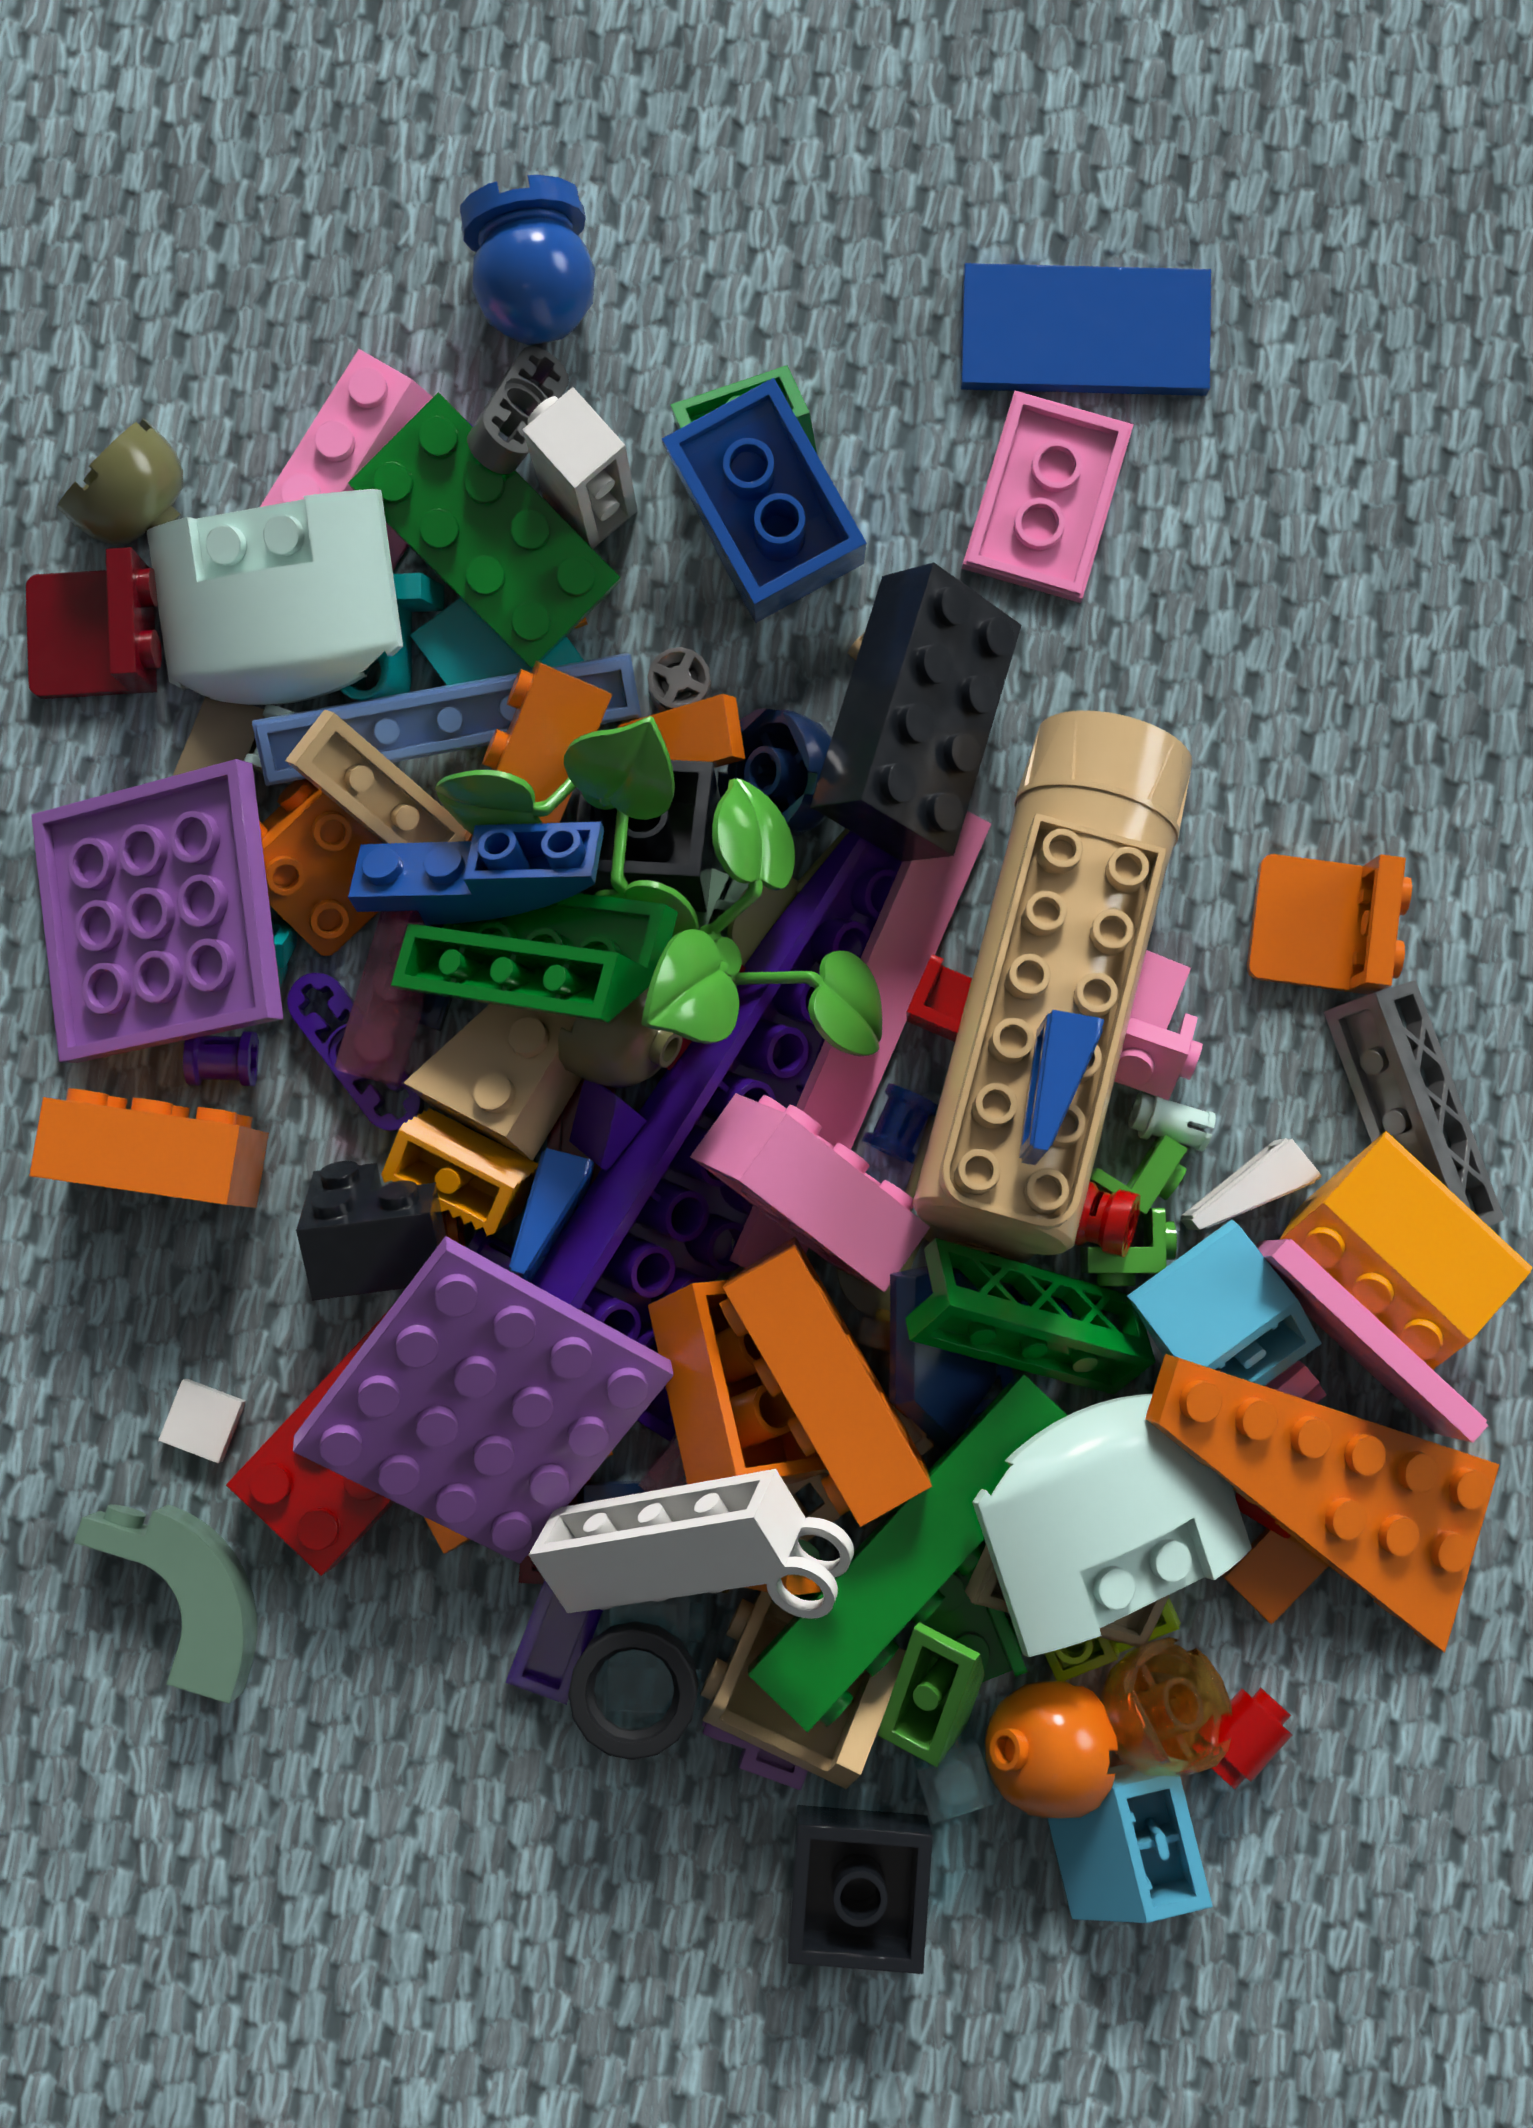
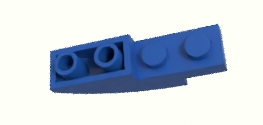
M601 822L475 825L472 841L361 844L348 898L357 912L418 911L426 925L459 924L522 914L562 901L595 884L604 827Z

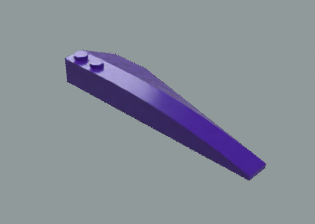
M849 831L765 935L745 964V972L813 971L819 974L823 957L831 952L848 951L861 958L902 861ZM751 984L736 986L739 997V1013L732 1033L726 1039L716 1043L704 1044L692 1041L671 1071L667 1070L638 1112L647 1122L607 1172L601 1169L531 1281L532 1284L658 1353L648 1305L692 1283L716 1281L721 1272H730L740 1266L729 1260L753 1205L690 1156L735 1093L759 1102L763 1095H767L786 1109L789 1105L797 1106L825 1041L816 1030L809 1016V1000L815 989L807 984ZM664 1386L638 1418L637 1422L664 1439L671 1441L676 1431L666 1386Z

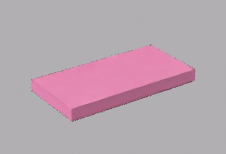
M1292 1239L1259 1241L1255 1245L1298 1299L1304 1312L1435 1434L1474 1443L1489 1426L1486 1423L1487 1419Z

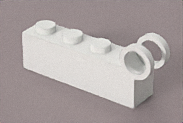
M771 1469L560 1507L552 1512L531 1549L529 1557L567 1613L594 1609L605 1610L621 1605L648 1601L659 1602L669 1598L708 1592L719 1593L728 1589L767 1584L770 1597L780 1608L794 1616L813 1619L823 1617L832 1610L838 1595V1585L835 1577L841 1576L849 1568L854 1555V1546L848 1534L836 1524L821 1518H805L778 1471ZM804 1535L823 1537L837 1548L840 1558L833 1561H822L813 1558L801 1548L798 1538ZM786 1575L804 1576L820 1587L824 1597L815 1601L800 1599L792 1595L784 1587L781 1578Z

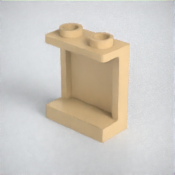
M759 1591L753 1603L742 1598L726 1632L727 1636L736 1640L728 1661L725 1662L716 1657L700 1692L701 1696L710 1700L702 1721L847 1789L862 1774L906 1651L899 1648L891 1660L873 1677L864 1670L847 1689L854 1697L842 1714L828 1727L818 1721L807 1733L748 1676L749 1664L794 1615L773 1603L772 1598L767 1592Z

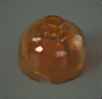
M1172 1637L1149 1642L1123 1655L1109 1670L1099 1699L1104 1705L1106 1716L1116 1735L1118 1751L1115 1752L1122 1761L1134 1770L1148 1776H1175L1183 1778L1216 1767L1228 1752L1231 1738L1218 1744L1221 1718L1232 1717V1708L1222 1677L1208 1657L1197 1648L1186 1651L1181 1646L1174 1644L1179 1639Z

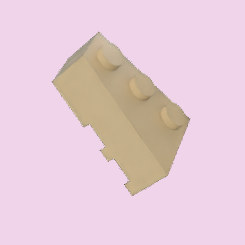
M489 1004L414 1072L404 1084L433 1108L533 1161L582 1080L581 1077L565 1070L559 1059L558 1038L561 1027L572 1032L576 1017Z

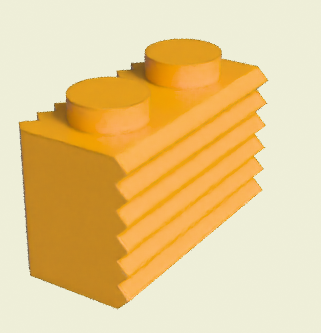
M428 1108L427 1111H423L422 1114H418L417 1117L414 1116L412 1120L409 1119L407 1123L404 1122L381 1176L384 1183L389 1181H412L420 1185L436 1182L441 1212L449 1210L452 1218L461 1216L464 1224L472 1222L475 1230L484 1228L486 1236L496 1233L522 1213L532 1188L538 1163Z

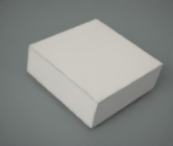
M183 1379L158 1441L216 1463L223 1462L246 1401L190 1379Z

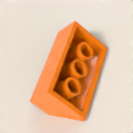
M796 1236L726 1280L723 1289L728 1298L719 1303L722 1312L738 1338L749 1333L762 1357L753 1361L754 1367L770 1395L775 1397L783 1392L796 1416L787 1420L788 1426L806 1456L816 1451L829 1472L828 1476L821 1479V1483L839 1515L841 1516L851 1510L857 1523L862 1527L932 1487L922 1455L895 1408L889 1402L887 1394Z

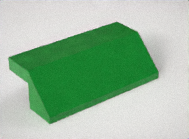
M577 893L546 907L492 920L444 924L443 928L408 923L391 986L401 990L608 1023L650 986L660 956L672 938L678 912L662 903Z

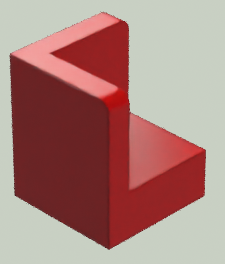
M932 954L906 1011L907 1022L955 1042L972 978L943 966L944 958Z

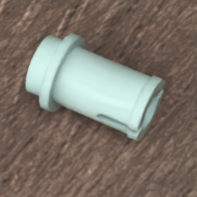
M1140 1091L1133 1102L1128 1126L1131 1129L1138 1130L1140 1138L1147 1140L1151 1135L1158 1137L1167 1135L1178 1143L1194 1147L1195 1150L1202 1152L1208 1146L1212 1134L1189 1128L1187 1124L1202 1129L1206 1127L1214 1128L1216 1116L1214 1112L1208 1110L1202 1111Z

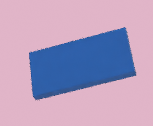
M964 264L961 390L1207 396L1210 389L1211 269Z

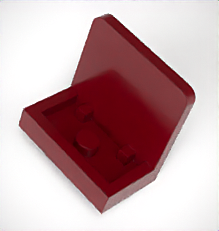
M132 547L106 549L107 570L35 574L27 580L29 689L41 699L157 692L156 668L161 666L162 651L160 639L155 630L154 607L158 606L155 572L153 568H150Z

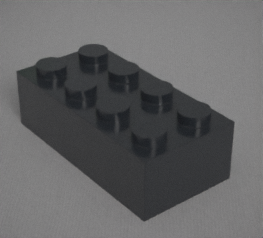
M934 562L882 576L810 807L902 862L954 856L1022 625Z

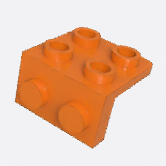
M307 779L296 780L280 794L277 802L281 806L263 823L259 820L269 904L320 955L330 956L337 952L378 913L357 912L350 902L348 895L360 845L384 843Z
M1278 854L1267 855L1261 860L1258 867L1247 960L1248 974L1256 980L1367 995L1392 986V979H1397L1402 972L1405 958L1404 941L1397 940L1399 916H1404L1407 913L1412 896V880L1410 877H1404L1406 858L1380 854L1364 866Z

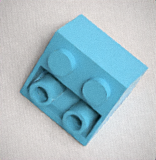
M1233 1219L1127 1295L1163 1357L1165 1354L1175 1356L1263 1386L1322 1344L1298 1299Z
M1165 1754L1108 1768L1107 1774H1115L1112 1789L1099 1808L1083 1817L1047 1818L1072 1919L1150 1923L1213 1907L1180 1773Z

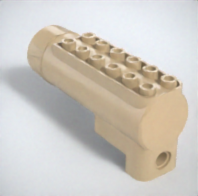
M1069 711L1048 717L1038 728L1014 803L1015 813L1006 853L912 1203L917 1212L916 1216L930 1226L924 1236L928 1242L939 1238L986 1253L993 1252L999 1254L1000 1257L1020 1263L1027 1262L1035 1254L1055 1255L1064 1253L1075 1244L1165 873L1173 847L1176 845L1180 833L1192 767V756L1186 746L1170 733L1150 723L1109 712ZM1052 1010L1104 1019L1101 1037L1053 1145L1036 1165L1021 1163L1022 1159L1019 1158L1038 1027Z

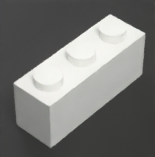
M572 387L559 399L553 396L540 403L530 414L527 421L528 425L522 430L543 497L593 549L638 510L625 444L575 388Z

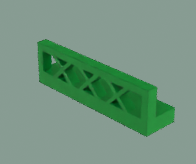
M939 1238L933 1239L924 1248L933 1294L905 1318L910 1341L1113 1395L1156 1362L1147 1329L1127 1297L1129 1294ZM952 1267L959 1269L978 1291L957 1286ZM999 1281L1011 1284L1030 1305L1018 1303ZM1050 1296L1061 1298L1080 1320L1070 1318ZM1100 1310L1119 1315L1123 1332H1119Z

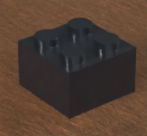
M671 760L675 791L669 809L661 816L652 819L642 820L629 817L624 877L628 885L638 880H651L672 887L690 902L695 911L707 912L714 854L712 824L717 804L720 801L713 762ZM582 793L580 794L577 822H601L604 827L595 884L579 892L581 894L595 895L596 892L601 890L614 889L611 884V869L617 809L604 810L596 808L583 798Z
M797 1805L788 1927L789 1964L914 1974L924 1973L933 1839L928 1815Z

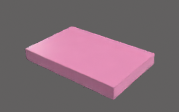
M1014 391L962 569L1081 603L1134 424Z

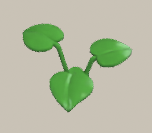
M652 716L624 727L594 731L575 739L568 746L564 755V767L568 778L549 798L541 802H535L534 790L527 781L502 771H465L446 776L438 781L434 790L437 791L439 800L455 820L472 835L475 825L542 823L539 817L548 816L576 787L581 791L583 798L592 806L604 810L616 808L617 816L611 869V884L614 889L601 890L596 892L595 895L666 904L678 912L672 937L684 930L699 929L695 910L690 902L677 890L651 880H638L628 885L624 877L629 817L642 820L659 817L669 809L674 797L675 782L670 755Z
M733 778L729 780L727 791L717 804L712 824L713 846L716 857L723 869L735 881L743 884L748 883L747 891L712 923L702 926L700 930L689 929L679 932L667 943L650 982L641 1024L648 1028L677 1034L697 1043H716L726 1039L736 1026L739 1013V997L736 986L802 983L815 989L809 1000V1016L816 1030L830 1045L854 1056H869L876 1053L880 1048L879 1042L882 1038L880 993L869 967L855 954L848 951H834L826 954L821 961L819 974L813 971L739 972L742 964L740 950L732 939L722 937L721 931L762 895L763 886L771 890H780L790 883L795 865V849L788 824L771 799L761 790L742 779Z

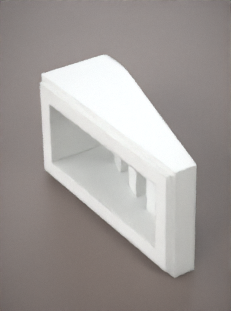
M1293 1139L1274 1140L1182 1214L1181 1222L1188 1230L1208 1229L1309 1186L1322 1176Z

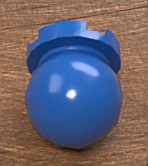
M527 175L530 188L512 189L499 193L497 181L488 183L469 194L460 205L463 241L472 251L476 252L473 259L472 292L487 323L514 341L526 345L547 343L565 338L577 328L593 304L595 267L586 245L578 236L584 230L586 216L584 206L579 200L577 187L575 184L562 178L545 175Z

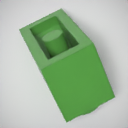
M919 1622L913 1629L877 1735L929 1764L938 1767L967 1726L985 1676L980 1653Z

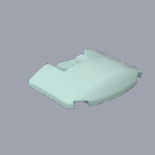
M366 489L303 496L304 499L197 519L185 517L146 530L151 564L155 572L158 611L169 682L180 688H189L203 696L210 697V699L245 705L288 704L318 698L354 684L366 677L363 671L384 651L387 656L393 657L403 647L382 491Z
M1153 1394L1120 1397L1097 1403L1052 1423L1017 1448L1005 1460L1011 1467L1006 1471L992 1495L987 1490L981 1489L972 1501L1022 1653L1027 1657L1056 1651L1102 1636L1100 1628L1204 1577L1216 1580L1236 1565L1252 1549L1231 1484L1210 1467L1198 1462L1145 1419Z

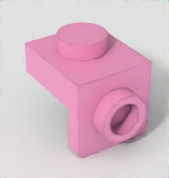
M1185 1013L1177 1033L1130 1017L1114 1082L1169 1100L1178 1078L1182 1077L1190 1080L1199 1060L1203 1044L1192 1040L1198 1017Z

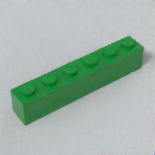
M1016 1374L928 1470L932 1487L893 1508L854 1550V1555L847 1571L841 1576L835 1577L838 1585V1595L832 1610L820 1618L808 1619L794 1616L749 1664L748 1676L807 1733L818 1721L822 1722L826 1727L832 1724L852 1701L854 1696L847 1689L863 1671L866 1670L873 1677L895 1655L899 1645L893 1639L910 1620L916 1625L919 1622L923 1624L940 1606L945 1596L938 1589L956 1570L964 1577L976 1567L986 1545L972 1503L979 1491L984 1489L992 1495L1006 1471L1011 1467L1005 1460L1035 1434L1068 1415L1024 1374ZM822 1590L815 1593L808 1601L822 1599L824 1597Z

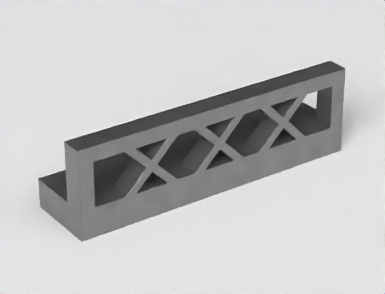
M1416 980L1374 992L1323 1011L1371 1142H1374L1387 1131L1470 1208L1465 1194L1467 1188L1477 1216L1489 1227L1505 1220ZM1395 1000L1399 1002L1407 1028L1402 1025L1394 1003ZM1420 1067L1424 1069L1425 1075L1429 1083V1088H1427L1424 1084V1081L1420 1073ZM1443 1127L1446 1129L1450 1139L1451 1149L1448 1148L1444 1138Z

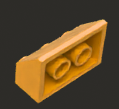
M1387 1131L1307 1198L1295 1211L1280 1238L1292 1239L1432 1370L1471 1342L1532 1270V1266Z

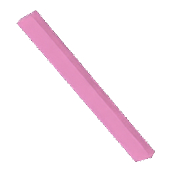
M969 811L966 813L954 856L902 862L860 958L872 972L880 993L882 1038L879 1042V1050L869 1056H854L836 1049L825 1040L796 1107L805 1112L822 1126L818 1136L834 1147L837 1143H840L851 1149L907 1021L906 1011L931 955L936 954L989 831L991 823ZM753 1206L729 1261L746 1268L794 1236ZM799 1241L803 1250L807 1253L809 1247Z

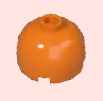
M1066 1681L1025 1684L1007 1695L989 1718L984 1738L985 1762L992 1783L1010 1804L1028 1815L1041 1818H1081L1099 1808L1113 1786L1115 1774H1107L1110 1764L1109 1751H1118V1743L1109 1711L1093 1691L1084 1686H1073Z

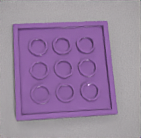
M234 759L31 814L59 1062L80 1063L283 1019L252 763Z
M445 1236L294 1435L293 1452L520 1564L533 1548L552 1512L560 1507L568 1506L673 1377L671 1360Z

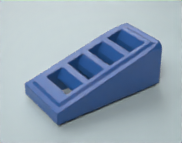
M1052 1010L1038 1027L1019 1158L1022 1159L1021 1163L1036 1165L1053 1145L1101 1037L1104 1019Z
M546 1148L545 1152L542 1151L510 1261V1272L531 1283L591 1186L594 1162L592 1160Z

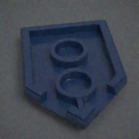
M990 1252V1253H989V1254H993V1255L999 1256V1254H996V1253H993V1252ZM925 1266L890 1274L889 1402L903 1416L911 1419L927 1435L926 1438L936 1448L945 1453L955 1442L996 1381L997 1364L909 1340L905 1318L933 1294L928 1267ZM952 1267L957 1286L978 1291L959 1269Z

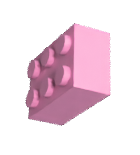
M735 1093L690 1157L794 1237L796 1236L799 1241L826 1262L885 1293L890 1286V1274L901 1270L930 1228V1226L911 1212L913 1209V1198L894 1184L886 1180L879 1183L865 1173L870 1165L862 1157L840 1143H837L834 1147L818 1136L822 1126L797 1107L789 1105L786 1109L767 1095H763L759 1102Z

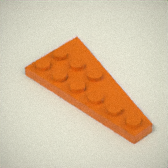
M1165 1354L1145 1419L1198 1462L1210 1467L1233 1486V1490L1248 1502L1257 1505L1275 1519L1277 1525L1343 1578L1352 1581L1375 1599L1374 1602L1387 1613L1397 1617L1415 1631L1414 1634L1433 1648L1445 1653L1500 1464Z

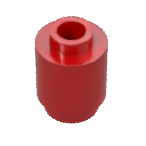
M1261 1687L1252 1697L1241 1688L1200 1734L1205 1740L1196 1749L1195 1753L1236 1790L1245 1778L1252 1782L1292 1737V1734L1283 1726L1291 1715Z

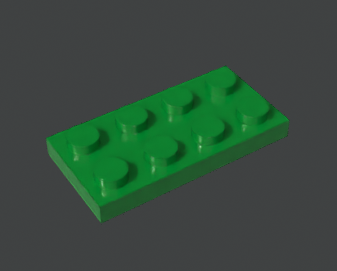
M438 392L348 484L353 490H381L386 523L533 669L536 661L541 662L621 582V577L516 470L511 474H499L483 466L474 457L467 443V436L472 426Z

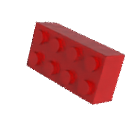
M387 1312L226 1484L235 1495L320 1576L334 1568L395 1502L293 1452L294 1435Z

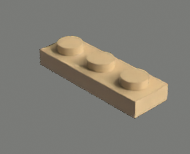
M324 709L285 760L384 844L459 842L465 840L464 836L467 830L443 806L334 712Z

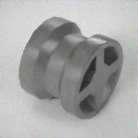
M683 647L670 648L657 655L650 665L647 676L651 700L658 711L663 712L710 698L712 689L709 667L703 657L695 651ZM686 690H690L693 692L692 694L687 692L684 695H679L676 699L678 693L684 692Z

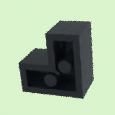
M338 1161L323 1167L319 1171H313L296 1229L312 1301L404 1289L446 1236L436 1182L417 1185L412 1181H396L382 1187L377 1163L358 1165L354 1161Z

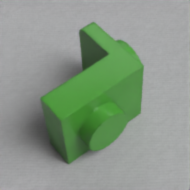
M1167 1135L1158 1137L1126 1185L1099 1168L1092 1170L1090 1182L1095 1183L1099 1191L1110 1194L1119 1189L1139 1194L1141 1201L1139 1215H1145L1158 1196L1166 1201L1178 1187L1187 1170L1179 1162L1188 1149Z
M1150 1208L1147 1214L1143 1215L1144 1247H1130L1124 1258L1104 1253L1101 1247H1080L1081 1273H1097L1098 1286H1136V1273H1159L1166 1268V1260H1175L1177 1233L1174 1221H1166L1165 1208Z

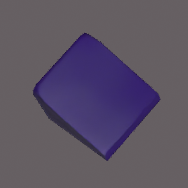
M584 1080L569 1142L607 1172L643 1128L647 1120L603 1085Z

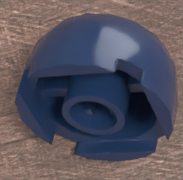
M756 709L740 719L745 760L728 764L727 773L718 772L720 798L727 791L729 780L733 778L742 779L761 790L771 799L785 818L792 836H800L822 823L827 817L810 806L832 739L821 724L789 710Z

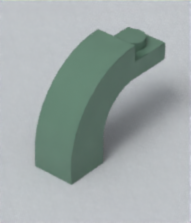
M114 1504L108 1505L106 1512L98 1511L82 1517L74 1543L135 1561L151 1568L167 1582L175 1594L181 1612L182 1629L179 1646L166 1685L228 1704L244 1693L256 1650L257 1612L254 1595L246 1572L226 1541L199 1518L171 1505L153 1510L148 1525L144 1524L145 1513L130 1507Z

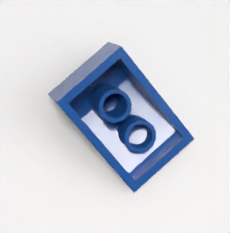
M774 378L662 438V443L726 572L755 623L864 564L867 543Z

